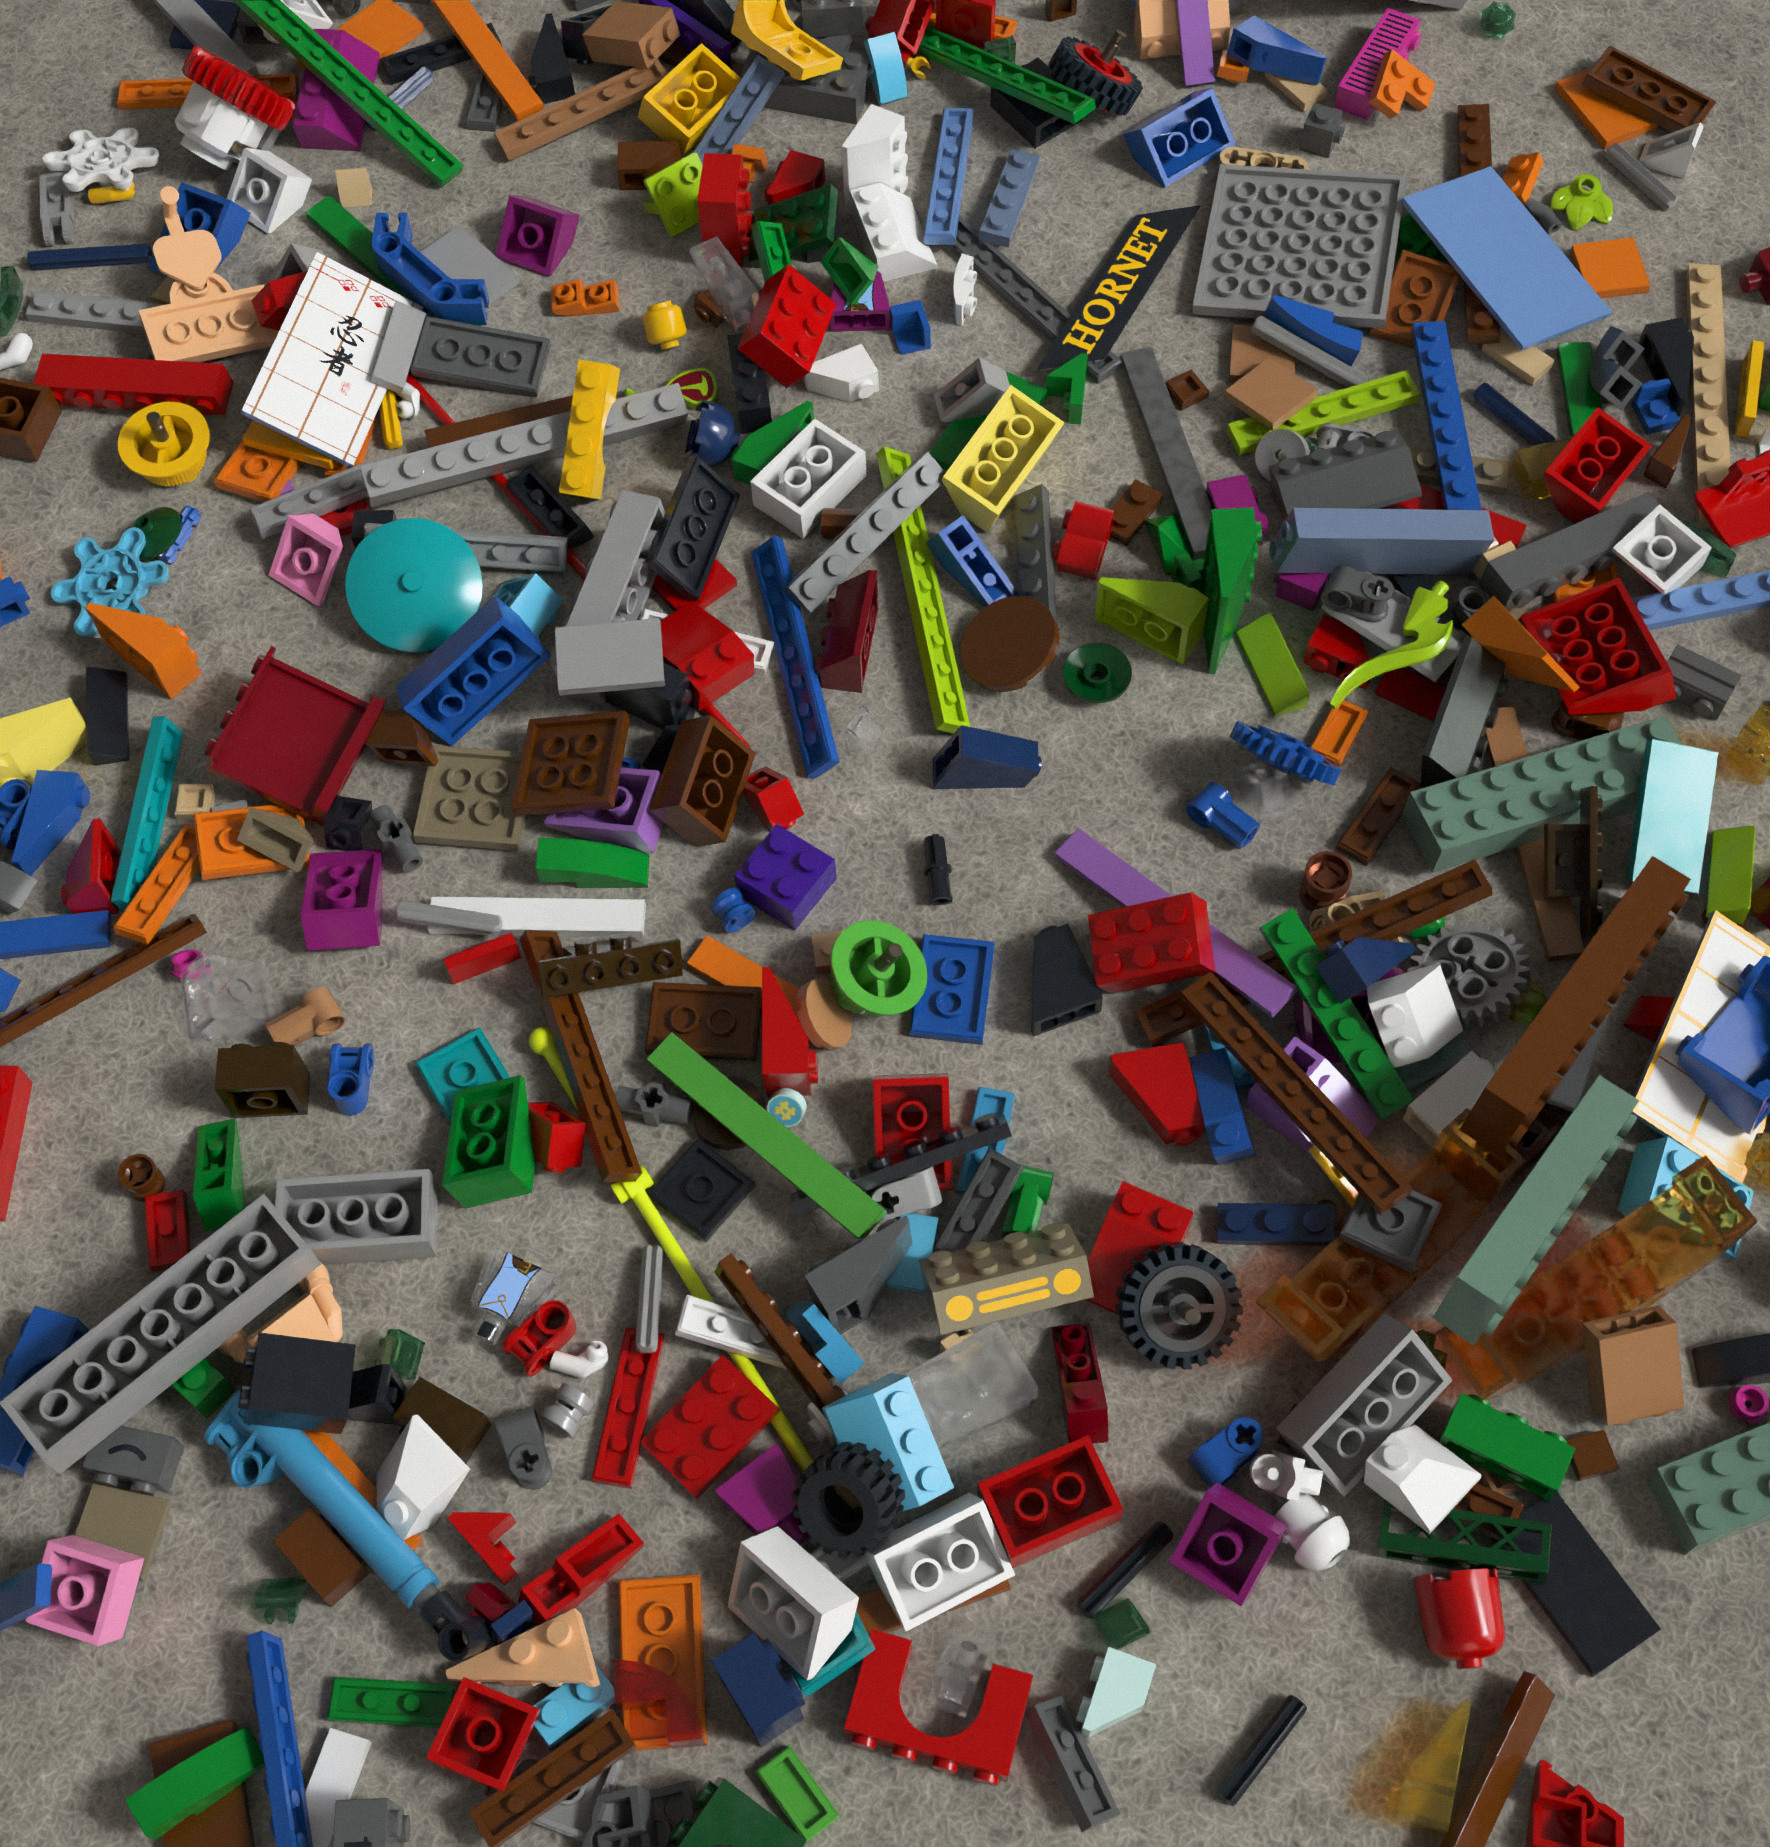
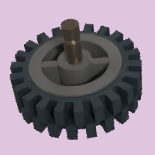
M1175 1242V1245L1159 1244V1249L1153 1251L1149 1248L1142 1252L1144 1254L1142 1259L1138 1260L1135 1258L1130 1263L1133 1268L1129 1273L1124 1271L1121 1277L1124 1283L1122 1288L1117 1287L1116 1296L1119 1298V1304H1115L1116 1313L1120 1316V1321H1118L1120 1328L1125 1332L1127 1340L1143 1356L1157 1365L1160 1363L1170 1369L1180 1366L1183 1370L1192 1369L1191 1364L1195 1363L1201 1367L1208 1364V1357L1213 1356L1217 1359L1223 1353L1219 1349L1224 1344L1229 1347L1234 1341L1230 1335L1233 1330L1239 1331L1241 1324L1237 1321L1238 1315H1243V1306L1239 1304V1298H1242L1241 1289L1236 1287L1235 1282L1237 1280L1234 1274L1227 1269L1228 1266L1201 1247L1191 1244V1246L1186 1245L1183 1242Z

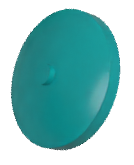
M405 518L376 528L360 542L353 552L347 567L345 589L348 605L355 620L370 638L380 645L397 652L422 654L435 651L480 609L483 597V580L475 554L467 542L455 531L432 520Z

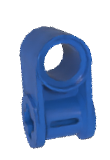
M11 779L0 788V842L2 847L8 850L15 849L31 793V787L21 779Z
M334 1043L331 1047L327 1090L338 1112L343 1115H357L367 1105L370 1078L374 1068V1049L371 1043H365L363 1047H342L340 1043ZM354 1090L349 1096L341 1097L344 1092Z
M1240 1417L1230 1423L1215 1437L1203 1443L1188 1457L1187 1461L1209 1487H1212L1216 1482L1223 1486L1242 1466L1257 1454L1263 1441V1430L1254 1419ZM1238 1433L1241 1436L1248 1433L1252 1437L1249 1445L1246 1442L1240 1445L1236 1443Z

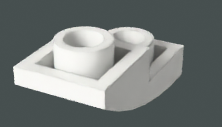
M963 253L955 270L953 285L954 318L956 325L959 326L963 325L967 316L974 314L977 305V298L973 297L977 272L973 271L974 257Z

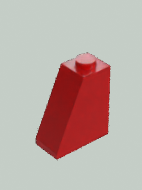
M1184 1042L1111 1055L1109 1064L1110 1076L1165 1144L1175 1142L1178 1146H1185L1196 1142L1198 1138L1202 1137L1205 1124Z

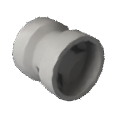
M562 1383L555 1393V1402L553 1405L545 1408L540 1418L554 1430L572 1439L580 1429L579 1421L583 1416L589 1415L595 1403L578 1389Z

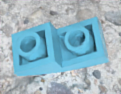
M895 32L867 39L864 45L873 70L870 79L878 104L883 105L907 98L905 72Z

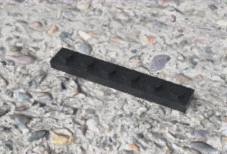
M990 1113L977 1118L974 1121L975 1125L961 1130L959 1126L952 1127L939 1133V1138L928 1143H925L924 1140H917L904 1146V1152L890 1157L888 1153H883L867 1161L868 1165L856 1170H853V1167H845L838 1171L865 1192L1012 1137L1004 1114L996 1116V1113ZM796 1188V1192L791 1194V1205L796 1217L820 1209L799 1189Z

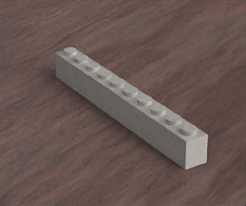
M679 383L616 399L607 416L603 446L685 424L688 411ZM571 411L360 466L361 477L370 506L383 505L564 457Z

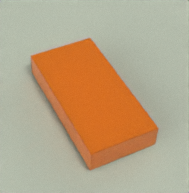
M1343 700L1336 709H1330L1310 747L1325 756L1324 759L1340 768L1368 717L1369 711Z

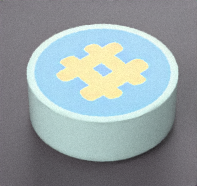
M782 1088L773 1093L767 1105V1112L785 1127H793L801 1122L807 1105L804 1097L799 1092L790 1088Z

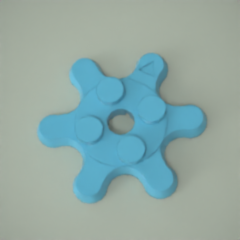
M136 527L127 529L122 534L119 543L114 548L108 550L101 549L98 543L90 537L83 538L76 543L74 553L81 561V569L74 578L61 580L54 584L51 589V597L60 604L80 603L81 612L74 623V630L79 636L91 638L98 633L85 609L88 603L146 615L144 608L139 604V600L146 596L149 587L162 585L169 579L168 566L163 561L155 560L149 563L139 561V556L146 544L145 535L141 529ZM113 578H118L115 585L116 589L106 590L107 583Z

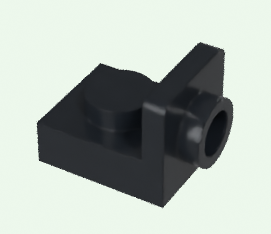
M343 796L337 797L323 819L327 848L343 851L361 850V831L373 811L372 801Z

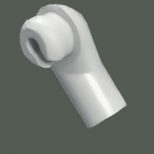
M25 333L14 335L7 351L0 353V370L21 365L27 361L33 346L30 336Z
M405 381L401 394L394 392L403 398V401L397 404V407L401 408V410H397V415L402 419L408 418L411 420L419 413L420 393Z

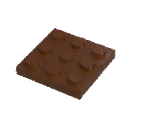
M625 711L529 719L511 806L513 812L517 816L614 809L630 717Z

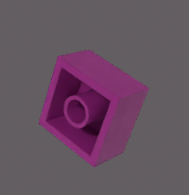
M1216 1482L1206 1491L1169 1562L1234 1603L1242 1606L1254 1591L1289 1525Z

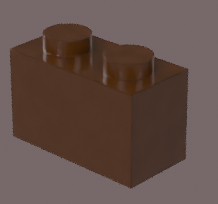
M310 1506L273 1541L322 1599L333 1607L370 1572L362 1564L364 1560L349 1543L345 1545L338 1537V1531L323 1515L320 1516Z

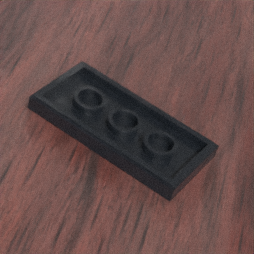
M697 455L690 456L687 459L645 561L649 567L688 601L693 602L700 599L740 498V494Z
M1558 1492L1550 1502L1542 1498L1520 1514L1519 1519L1552 1524L1549 1569L1545 1583L1521 1581L1592 1677L1661 1630ZM1523 1531L1513 1539V1542L1523 1553L1540 1555L1542 1534ZM1490 1538L1494 1544L1499 1542L1495 1539ZM1508 1545L1501 1548L1502 1550L1512 1551Z

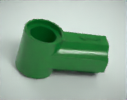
M1022 1165L1024 1170L1009 1195L1011 1199L1003 1224L1002 1236L1005 1237L1015 1232L1026 1234L1037 1231L1043 1205L1046 1206L1049 1199L1054 1172Z

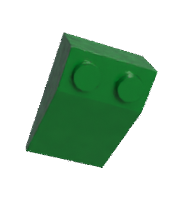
M522 1075L455 1091L442 1186L464 1208L532 1193L536 1160L525 1079Z

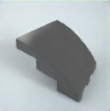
M685 1781L653 1790L636 1785L598 1795L591 1816L592 1825L585 1835L582 1847H671L673 1843L668 1839L676 1825L683 1817L689 1821L698 1807L694 1803L697 1796L695 1783Z

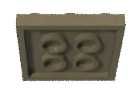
M433 745L438 763L436 767L428 766L413 832L415 843L519 851L526 815L517 816L511 809L523 752Z

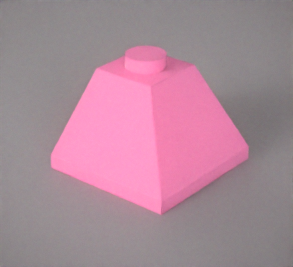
M315 514L288 516L268 576L318 607L322 606L343 548L339 529Z

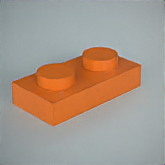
M1539 152L1512 157L1502 179L1523 205H1526V200L1530 197L1544 162Z

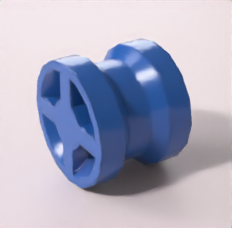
M730 888L722 892L711 903L710 908L715 916L721 917V924L728 933L736 932L747 926L756 914L752 905L744 902L745 896L740 888Z

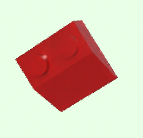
M463 1677L426 1759L435 1766L469 1781L504 1792L540 1713V1709Z

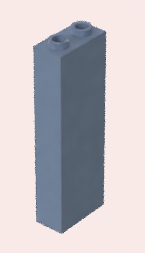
M1293 508L1287 519L1282 522L1275 538L1271 540L1269 554L1270 558L1275 562L1276 573H1332L1335 567L1345 565L1371 574L1468 575L1482 554L1488 550L1495 540L1489 510Z

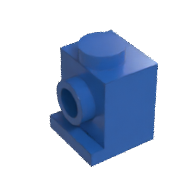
M10 576L0 580V627L30 614L25 603L30 597L21 581L14 584Z

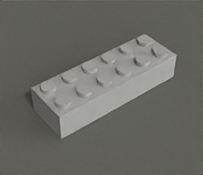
M622 489L618 501L613 502L611 506L609 523L606 530H602L599 535L598 550L594 559L591 558L588 562L586 579L583 586L579 587L576 591L574 598L575 606L570 617L568 616L564 620L563 627L639 620L657 576V573L645 561L665 515V510L659 497ZM555 646L551 652L550 664L557 676ZM604 692L566 695L604 706L606 703Z

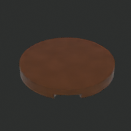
M1010 596L997 600L981 610L968 625L960 648L962 665L971 679L986 690L1009 692L1023 688L1028 685L1027 681L1035 677L1044 667L1048 668L1052 663L1059 646L1058 624L1049 609L1034 598Z

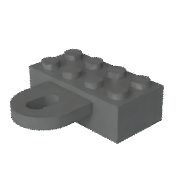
M801 13L794 21V24L804 31ZM852 35L829 36L824 39L814 38L843 57L840 70L801 81L792 78L788 71L778 66L784 71L785 75L764 105V108L857 125L872 84L870 79L872 67L867 54L848 51L852 42ZM750 49L740 78H743L757 55L768 60L767 57L758 51Z

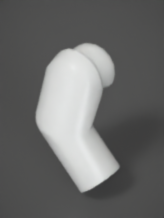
M592 1341L589 1343L586 1351L578 1356L556 1350L551 1358L550 1369L577 1378H585L605 1366L609 1357L607 1346L601 1341Z

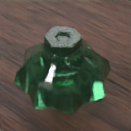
M1492 1L1487 8L1481 11L1482 19L1479 26L1485 30L1487 37L1496 36L1503 39L1508 32L1514 30L1516 13L1510 8L1508 2L1499 3Z

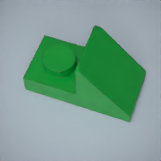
M1086 353L1079 354L1049 373L1046 377L1048 396L1064 397L1063 411H1069V424L1081 425L1088 354Z

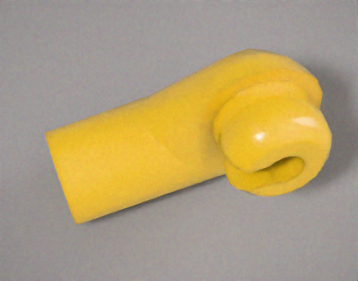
M132 182V186L128 189H117L114 185L92 188L88 191V198L92 204L130 200L135 195V184Z

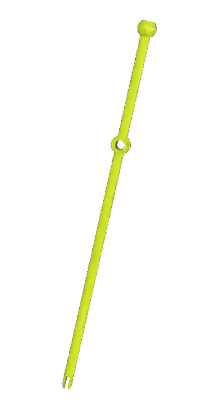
M539 1027L530 1034L529 1047L534 1053L544 1056L577 1109L551 1030L548 1027ZM640 1166L642 1174L636 1182H614L610 1184L621 1204L632 1198L691 1295L715 1303L647 1195L645 1189L654 1185V1182L644 1166ZM727 1351L735 1366L781 1410L770 1422L803 1474V1471L813 1462L810 1454L750 1358Z

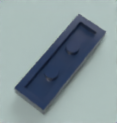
M1218 1203L1217 1241L1218 1244L1335 1246L1334 1204Z

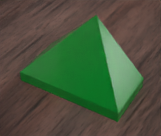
M839 237L820 261L847 300L853 305L858 302L872 284L878 269L875 263Z
M1176 513L1145 520L1146 528L1166 576L1172 573L1175 556L1188 552L1193 560Z

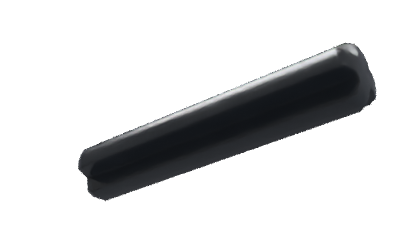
M1157 1521L1078 1600L1077 1605L1084 1615L1090 1619L1094 1618L1172 1540L1174 1534L1165 1523Z
M1289 1695L1218 1787L1217 1794L1222 1800L1231 1806L1237 1804L1307 1711V1707L1301 1700L1293 1695Z

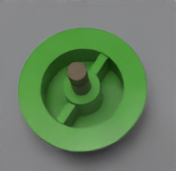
M860 921L844 929L833 944L830 982L832 983L833 991H835L834 994L837 995L838 1003L842 1008L852 1011L857 1015L868 1016L869 1018L871 1016L873 1018L875 1016L877 1018L879 1016H892L908 1011L923 996L927 985L926 963L916 943L901 929L882 921Z

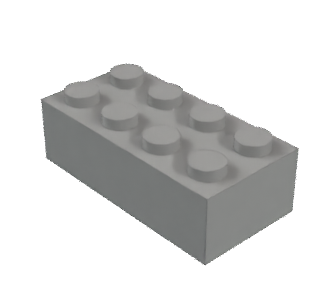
M430 1169L276 1180V1209L323 1265L437 1257L438 1184Z

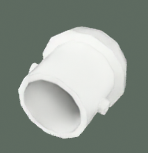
M1301 1492L1299 1501L1289 1500L1276 1513L1275 1518L1289 1525L1282 1537V1541L1285 1544L1289 1543L1296 1551L1295 1561L1309 1570L1323 1571L1335 1565L1346 1553L1350 1544L1349 1531L1341 1516L1331 1517L1326 1506H1320L1310 1494Z

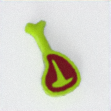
M706 368L684 371L674 376L665 385L679 383L685 404L692 410L696 409L701 399L713 403L718 401L719 390L713 372ZM626 388L623 391L624 397L641 393L635 392L630 388Z

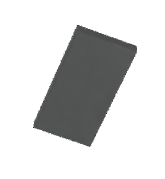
M425 316L411 366L412 376L537 397L551 341L549 338Z

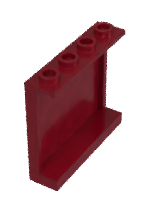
M271 646L265 657L259 655L251 670V674L254 677L250 684L244 682L240 687L235 701L239 702L234 711L228 709L220 724V728L223 729L218 739L212 737L204 752V756L208 758L206 771L324 826L323 819L337 797L340 796L366 747L365 741L381 710L385 708L386 700L373 695L370 703H367L275 659L276 648Z

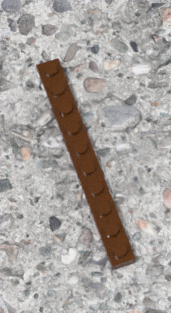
M1489 104L1458 105L1460 177L1484 168L1492 167ZM1464 281L1467 344L1500 343V324Z
M1474 859L1309 934L1324 958H1326L1323 951L1341 939L1345 944L1358 937L1391 941L1492 896V887ZM1272 950L1257 956L1259 960L1292 983ZM1217 978L1242 1006L1251 1003ZM1181 991L1136 1010L1137 1017L1152 1047L1203 1024L1181 1000Z

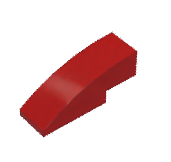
M617 1514L557 1557L554 1566L523 1587L520 1591L518 1604L523 1600L526 1601L533 1610L532 1621L536 1626L564 1614L580 1605L643 1548L644 1542L620 1514Z

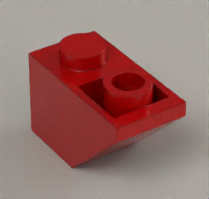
M790 150L785 160L780 161L774 181L772 183L769 182L765 189L764 199L768 205L822 187L826 181L824 159Z
M1324 614L1307 644L1303 663L1309 665L1316 672H1326L1343 681L1353 669L1369 660L1370 657L1357 631L1340 620ZM1370 679L1359 687L1367 689Z

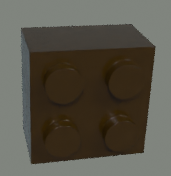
M272 1042L268 1046L255 1047L248 1044H234L231 1048H218L215 1091L233 1118L308 1115L310 1072L293 1044Z

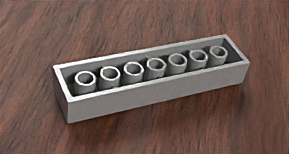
M263 1194L0 1401V1405L41 1459L57 1473L61 1474L320 1266L321 1263L309 1246Z

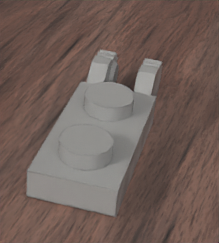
M69 171L40 175V221L46 246H54L55 233L53 227L61 225L62 237L65 243H74L72 225L75 224L74 192L69 191L62 180V177Z

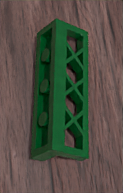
M1385 1499L1383 1500L1378 1557L1456 1570L1497 1569L1498 1576L1545 1583L1549 1569L1552 1524L1452 1509L1444 1519L1450 1520L1460 1533L1450 1541L1438 1540L1432 1532L1430 1534L1427 1533L1420 1526L1407 1535L1390 1533L1391 1511L1402 1512ZM1461 1522L1472 1524L1465 1528ZM1481 1525L1492 1526L1502 1540L1491 1548L1482 1547L1470 1533ZM1503 1528L1512 1529L1514 1531H1512L1510 1534H1507L1503 1530ZM1423 1531L1427 1538L1416 1536ZM1523 1531L1542 1534L1540 1555L1523 1553L1513 1542V1539ZM1465 1538L1469 1544H1462L1458 1542ZM1507 1544L1512 1551L1502 1550L1501 1548Z

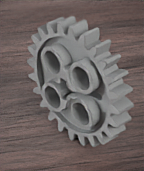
M1470 921L1468 928L1463 930L1457 922L1454 924V932L1450 933L1442 927L1440 928V938L1429 934L1427 936L1429 946L1419 944L1417 946L1419 956L1414 955L1410 958L1412 967L1408 968V972L1440 963L1464 1029L1469 1027L1471 1020H1476L1478 1025L1483 1027L1484 1018L1488 1016L1494 1022H1498L1497 1012L1500 1010L1510 1015L1512 1013L1510 1003L1521 1005L1520 993H1528L1529 991L1527 981L1531 980L1528 955H1525L1524 945L1522 943L1516 944L1514 934L1505 937L1503 927L1501 926L1495 931L1490 932L1489 922H1486L1481 929H1476L1474 921Z

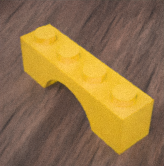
M578 359L559 493L601 499L606 468L603 461V435L609 410L616 401L620 368L616 366Z

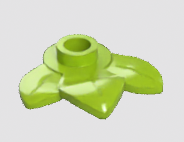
M1592 174L1578 175L1573 179L1571 185L1559 188L1553 194L1550 203L1552 210L1566 212L1567 221L1573 230H1579L1592 218L1607 225L1610 223L1613 215L1611 199L1602 192L1600 180ZM1581 185H1586L1592 190L1586 191Z

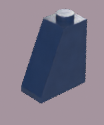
M961 725L932 758L933 789L1025 788L1041 770L1042 760L1038 756V742Z

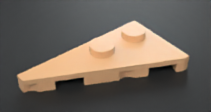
M575 1608L446 1669L447 1679L453 1683L461 1682L463 1677H466L480 1684L481 1682H500L504 1686H536L541 1683L547 1684L549 1687H562V1683H583L587 1687L600 1685L582 1614Z

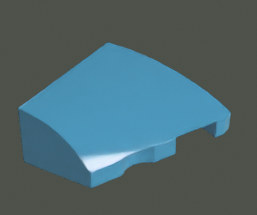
M800 1301L792 1304L785 1310L787 1318L808 1341L815 1355L840 1384L865 1364L812 1301Z

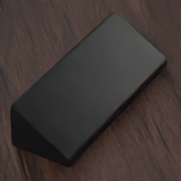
M532 465L506 485L551 536L568 537L567 549L587 542L594 537L589 527Z
M86 667L87 753L95 766L129 761L127 673L104 668Z

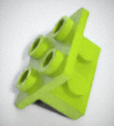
M696 152L686 155L644 180L651 198L642 203L648 214L660 216L668 235L672 237L700 222L697 198L702 163Z

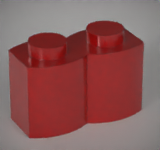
M1075 501L1072 510H1066L1062 523V529H1066L1063 541L1057 540L1053 551V559L1057 560L1058 571L1093 580L1097 579L1114 524V510Z

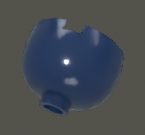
M701 399L695 411H699L701 414L699 419L696 418L691 421L685 454L692 450L688 457L697 455L709 467L724 462L729 452L734 451L739 444L740 433L735 432V421L727 409L716 403Z

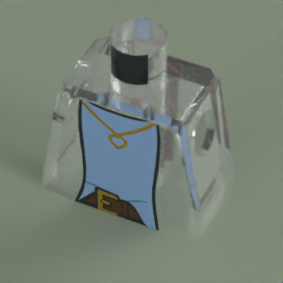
M491 1245L470 1301L475 1314L484 1318L475 1337L488 1345L496 1346L505 1328L514 1331L542 1304L553 1299L561 1287L556 1274Z

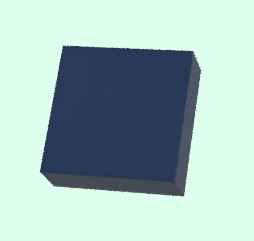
M525 1600L490 1625L491 1640L496 1646L522 1634L531 1627L533 1610Z

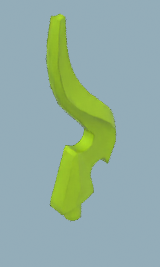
M1439 580L1431 590L1418 587L1415 591L1403 625L1404 637L1414 636L1417 640L1371 658L1353 669L1335 692L1330 702V708L1336 709L1354 689L1369 679L1395 669L1430 660L1446 648L1452 635L1453 620L1446 624H1439L1435 621L1438 616L1448 609V600L1443 597L1449 590L1445 582Z

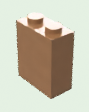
M616 1L582 35L592 61L648 69L681 34L672 8Z
M1659 1305L1583 1323L1591 1406L1607 1426L1626 1425L1632 1420L1649 1416L1660 1417L1667 1415L1670 1411L1684 1408L1677 1322Z

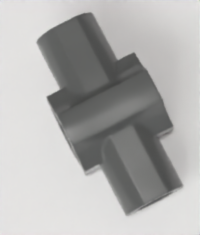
M381 805L371 812L370 818L378 830L377 835L389 858L395 857L404 872H411L420 867L423 859L414 846L415 840L405 819L396 818L389 805Z
M649 1082L647 1086L639 1089L619 1086L615 1098L620 1111L641 1115L645 1125L658 1127L660 1123L667 1120L688 1124L690 1121L693 1101L668 1095L664 1092L662 1084ZM653 1101H659V1102H660V1104L655 1103L654 1108H648V1107H647V1105L652 1106Z

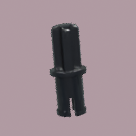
M932 834L924 838L926 858L924 875L928 877L930 904L934 906L947 905L953 900L949 880L952 867L950 864H947L944 837L939 836V834Z

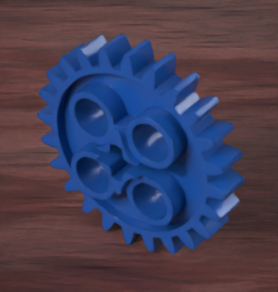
M1236 721L1229 736L1237 743L1244 745L1249 752L1255 754L1258 759L1266 762L1268 765L1283 773H1292L1310 782L1316 779L1334 786L1342 771L1338 766L1324 759L1325 756L1316 752L1310 746L1305 745L1306 743L1287 733H1278L1259 724L1256 728L1244 722Z

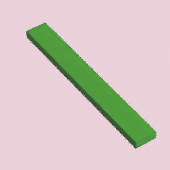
M671 1033L647 1058L648 1062L855 1238L864 1239L887 1214L882 1206L674 1033Z

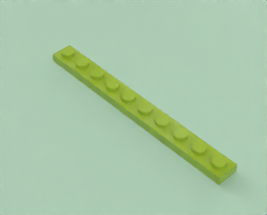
M883 446L876 453L884 490L912 464L910 454ZM920 505L893 531L935 728L954 734L961 725L970 727V722L932 552L926 544V541L929 539Z

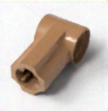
M321 987L305 994L301 998L299 1006L269 1021L265 1025L274 1042H285L296 1046L314 1035L327 1036L337 1031L344 1025L346 1020L330 990Z

